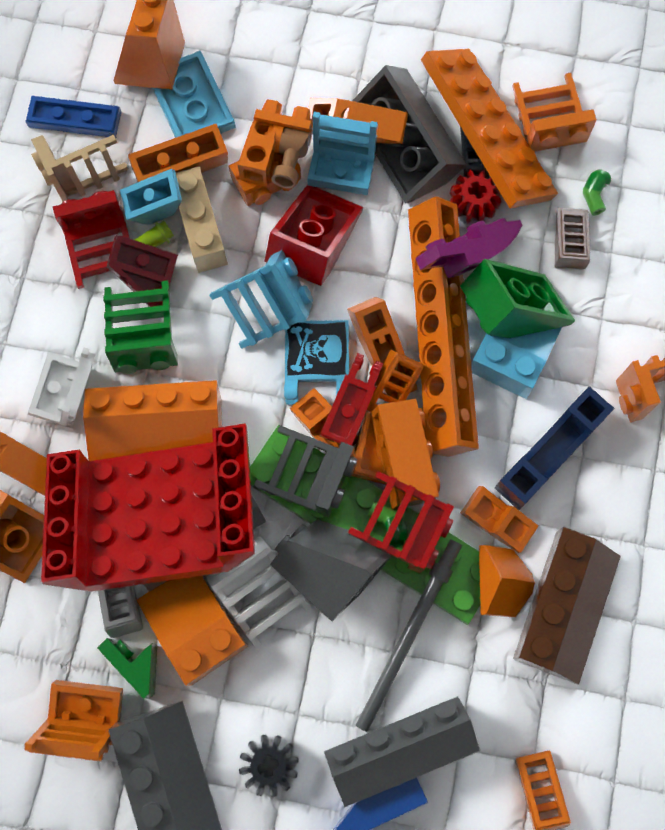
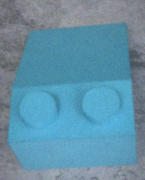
M562 327L514 338L491 336L486 333L471 363L472 373L527 399L538 380Z

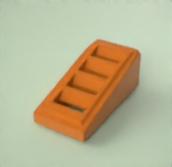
M390 349L374 386L376 389L367 411L372 412L375 409L379 398L389 403L406 400L418 380L424 364ZM397 364L408 368L407 373L404 374L395 370ZM391 375L403 380L401 386L389 381ZM387 387L398 393L394 398L382 393V391Z
M551 751L517 757L516 763L533 830H557L569 827L571 821ZM546 764L547 771L528 775L527 768ZM550 780L551 786L532 790L530 783ZM553 794L555 801L536 805L535 798ZM557 809L558 816L540 820L539 813Z

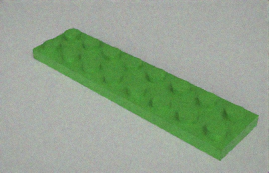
M280 425L277 426L250 466V479L253 488H255L256 480L269 484L289 438L277 432ZM296 441L277 488L288 492L308 444ZM316 448L295 494L304 499H307L325 456L323 452ZM346 476L341 489L345 490L341 504L338 509H332L328 518L323 516V514L305 509L303 506L293 502L290 503L283 498L270 495L263 490L255 488L309 524L319 519L347 530L353 527L361 532H364L370 520L368 513L374 501L378 502L383 493V490L365 479L354 476L349 478ZM388 497L384 506L391 508L390 499ZM410 507L406 508L402 516L408 529V536L419 515L418 512ZM377 521L370 536L383 541L387 533L385 524ZM448 532L446 538L440 536L435 546V549L439 550L435 560L436 563L439 562L450 539L463 546L450 569L453 573L448 583H443L433 604L464 624L469 625L480 607L479 551ZM404 540V543H403V545H402L400 548H396V549L402 551L403 546H404L406 540ZM392 556L381 570L419 595H422L431 578V575H429L431 569L426 567L423 572L418 574L408 569V563Z

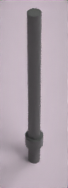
M450 539L439 562H434L429 572L431 578L355 725L359 729L368 732L443 583H448L453 573L450 569L463 546L458 542Z

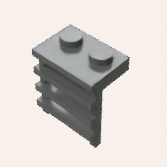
M280 425L277 432L288 436V441L270 483L266 484L256 480L254 487L329 518L332 509H338L345 493V490L341 489L346 476L351 478L358 459L354 458V446L341 442L339 448ZM298 440L308 445L289 490L286 492L277 488ZM315 448L326 451L307 499H304L295 494Z

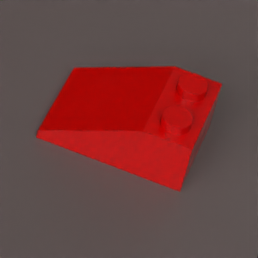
M306 185L270 232L264 262L267 263L271 255L282 250L286 258L290 257L295 263L298 271L296 276L322 286L333 270L362 213L363 207L318 187Z

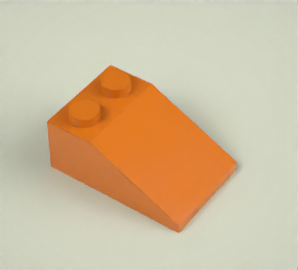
M203 576L169 580L136 600L164 652L186 686L194 685L249 647Z

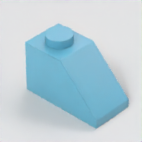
M169 169L120 190L126 219L146 225L173 216L182 201L174 169Z

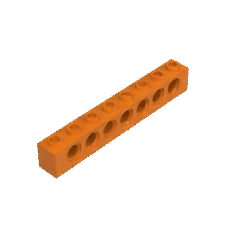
M435 196L408 209L419 359L420 363L424 364L420 378L423 412L425 415V438L430 441L434 455L450 457L478 450L479 444L466 299L460 287L464 282L463 274L448 278L444 267L420 270L416 261V257L427 251L426 246L429 243L439 239H444L447 243L460 237L457 204Z

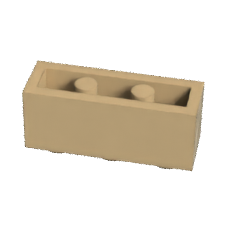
M200 166L177 172L176 176L182 198L179 210L198 273L228 265Z

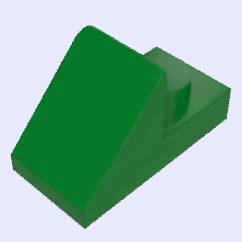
M106 638L97 647L143 699H151L155 695L157 644L151 643L134 660L131 657L135 653L122 639L116 642L114 639Z

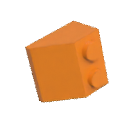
M1 490L0 571L26 583L42 557L44 515Z

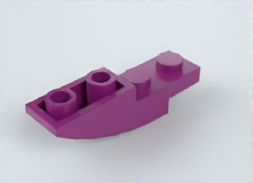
M506 218L498 219L490 224H485V221L476 222L467 227V233L451 242L446 243L444 239H439L429 243L426 246L427 251L416 257L417 264L420 270L444 267L448 278L460 276L475 269L484 259L489 260L502 252L516 238L523 225L521 220L507 221Z

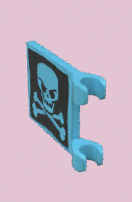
M349 320L304 321L302 323L300 321L291 325L289 329L285 330V403L294 405L298 401V382H336L337 395L345 374H349Z

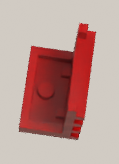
M114 190L98 191L92 196L78 200L68 199L60 205L53 206L55 218L64 233L77 288H85L84 278L111 270L106 267L108 260L82 268L79 267L78 262L110 254L113 241L75 251L74 246L122 233L123 237L130 239L123 208Z
M378 471L375 479L387 485L364 532L350 527L347 534L408 563V569L418 574L423 572L426 567L431 569L439 554V550L435 549V546L440 536L446 538L454 520L449 518L454 506L435 499L434 496L417 490L412 485L408 486L398 481L397 478ZM394 487L406 494L383 541H379L371 537L370 534ZM415 497L423 501L424 504L402 551L389 544L411 498Z

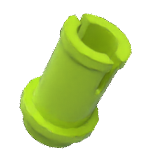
M164 220L160 223L156 221L153 228L133 240L157 248L164 242L169 244L171 242L170 238L174 234Z

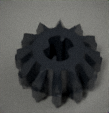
M267 734L261 735L262 749H260L255 741L251 740L248 746L254 753V756L244 752L240 755V759L250 762V766L240 768L239 774H252L253 777L244 784L246 788H250L256 781L260 783L256 791L257 796H262L266 785H269L271 797H276L278 795L277 782L285 791H288L291 787L289 782L283 777L284 775L290 778H297L298 776L296 770L287 767L288 765L298 763L299 757H286L285 754L293 748L292 743H288L282 750L278 748L282 740L280 735H276L273 745L269 746V738ZM266 755L273 756L271 761L275 758L278 761L279 766L273 770V775H267V770L263 772L260 768V764L265 761Z

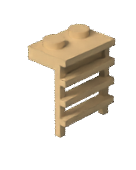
M43 135L31 139L37 151L31 154L36 166L42 173L47 185L53 184L63 202L68 200L69 196L78 192L81 197L87 195L84 189L96 185L97 189L102 188L101 182L111 177L116 182L120 180L118 174L129 170L125 162L114 167L107 147L118 143L114 135L57 160ZM98 151L101 152L108 167V170L97 174L89 158V155ZM83 158L91 177L80 182L71 163Z

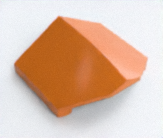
M479 545L481 615L516 617L533 594L535 582L532 573L513 549Z

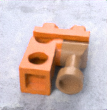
M267 99L262 110H255L254 121L251 124L238 162L241 181L268 186L271 176L270 170L275 153L283 155L282 165L274 168L272 181L283 188H294L296 186L299 175L294 168L298 158L306 156L312 139L311 113L309 108L302 106L294 107L292 117L282 115L283 107L281 103Z

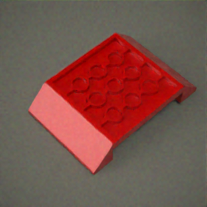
M246 423L212 428L213 442L114 458L88 461L80 449L47 454L41 583L93 592L224 573L254 555L249 445Z

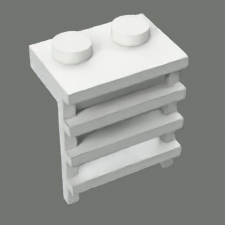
M83 347L79 361H75L48 352L27 415L72 428L96 354L89 352V348Z
M260 535L254 539V555L228 572L205 575L211 588L256 649L262 645L256 636L299 604L302 605L306 612L311 609L305 597L280 574L282 577L281 581L240 611H237L234 606L236 602L277 573L270 565L276 556ZM287 589L292 591L293 596L251 627L245 622L246 619Z

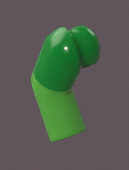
M602 169L595 170L589 175L582 190L592 216L599 215L606 210L600 194L603 188L607 186L606 184L611 183V175Z
M374 501L368 513V517L371 518L372 513L378 502ZM384 506L377 521L385 524L388 531L397 511ZM403 517L389 544L394 548H400L404 540L408 538V529Z

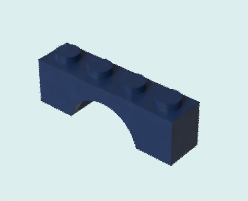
M589 386L543 437L506 473L494 489L515 508L520 510L615 408Z

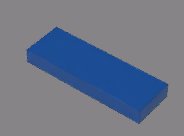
M32 95L25 122L29 128L101 137L114 135L116 138L122 111L120 106Z

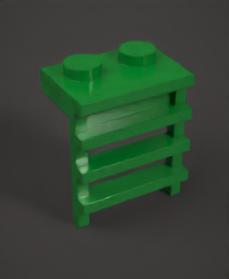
M168 280L162 281V289L112 294L111 287H104L105 354L114 372L131 374L137 370H165L170 366H178V355L172 340ZM163 301L162 306L113 311V306ZM164 318L163 323L113 328V323Z

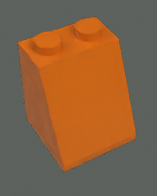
M174 0L136 1L114 75V84L162 89L173 88L179 61L185 46Z

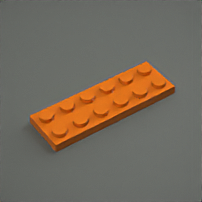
M469 48L426 51L421 58V62L508 207L511 209L551 201L558 192L552 184L550 176L542 168L535 152L523 137L521 129L515 124L506 109L505 103L499 98L493 88L491 80L485 75L477 62L476 56Z

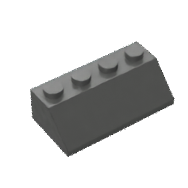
M385 65L352 100L408 113L402 144L376 143L375 151L377 158L405 203H410L446 185L467 165L406 68Z
M457 696L324 751L343 805L347 807L479 752L480 748L471 719Z
M183 700L117 722L108 730L138 830H222Z

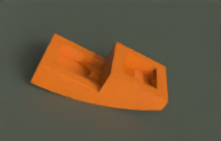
M313 388L292 405L290 411L314 439L339 448V444L320 437L332 406ZM357 435L353 441L352 446H354L357 443Z
M484 486L477 487L460 512L482 530L518 553L522 552L538 528V525L514 506L505 504Z

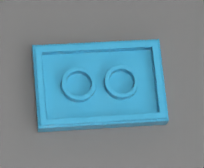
M201 50L180 59L172 89L152 88L175 138L216 123L221 134L236 128L235 121Z

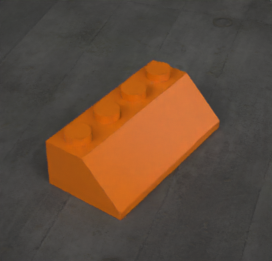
M217 380L85 389L83 421L89 461L213 442L212 428L222 427V400Z

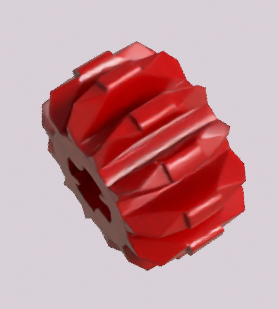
M472 170L467 172L466 177L459 175L456 178V185L451 186L449 193L452 197L450 202L457 204L458 217L465 215L467 224L472 221V218H476L478 222L484 221L485 217L492 219L496 213L495 209L500 208L502 203L501 193L495 186L492 178L486 179L484 170L479 173V176H475Z

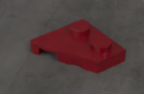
M117 234L114 238L106 267L133 292L162 289V281L168 280L170 286L178 255ZM163 301L149 302L146 304L149 307L162 306Z

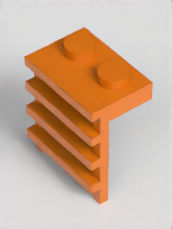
M565 73V85L521 92L519 82L512 85L515 95L514 102L519 110V120L522 121L524 128L523 135L534 152L584 143L589 139L597 119L594 109L582 111L572 73ZM568 95L571 98L569 101L526 108L525 103ZM571 111H574V112H575V113H570V114H564V115H559V116H554V117H548V118L533 120V121H532V124H530V121H529V119H533V118H539V117H544V116H550V115H555V114H560V113H566V112H571Z
M658 355L651 356L643 366H640L639 360L632 361L617 378L616 384L621 395L619 396L620 408L625 415H628L630 423L642 420L661 403L654 383L665 381V358L660 361Z
M55 680L51 684L48 719L25 743L24 751L102 761L103 754L109 751V745H113L108 730L115 723L120 722L124 688Z

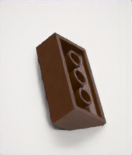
M562 527L557 531L513 660L579 685L621 556L593 537L566 527Z

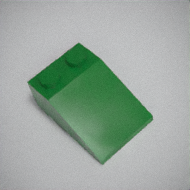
M484 259L460 285L466 296L467 304L475 311L481 321V328L491 336L514 338L569 326L575 322V319L545 274Z

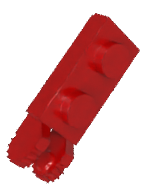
M357 353L349 374H345L320 434V437L339 445L341 442L352 446L376 389L374 385L383 366V363L376 360V363L373 364L370 370V377L367 383L356 379V374L364 362V355Z

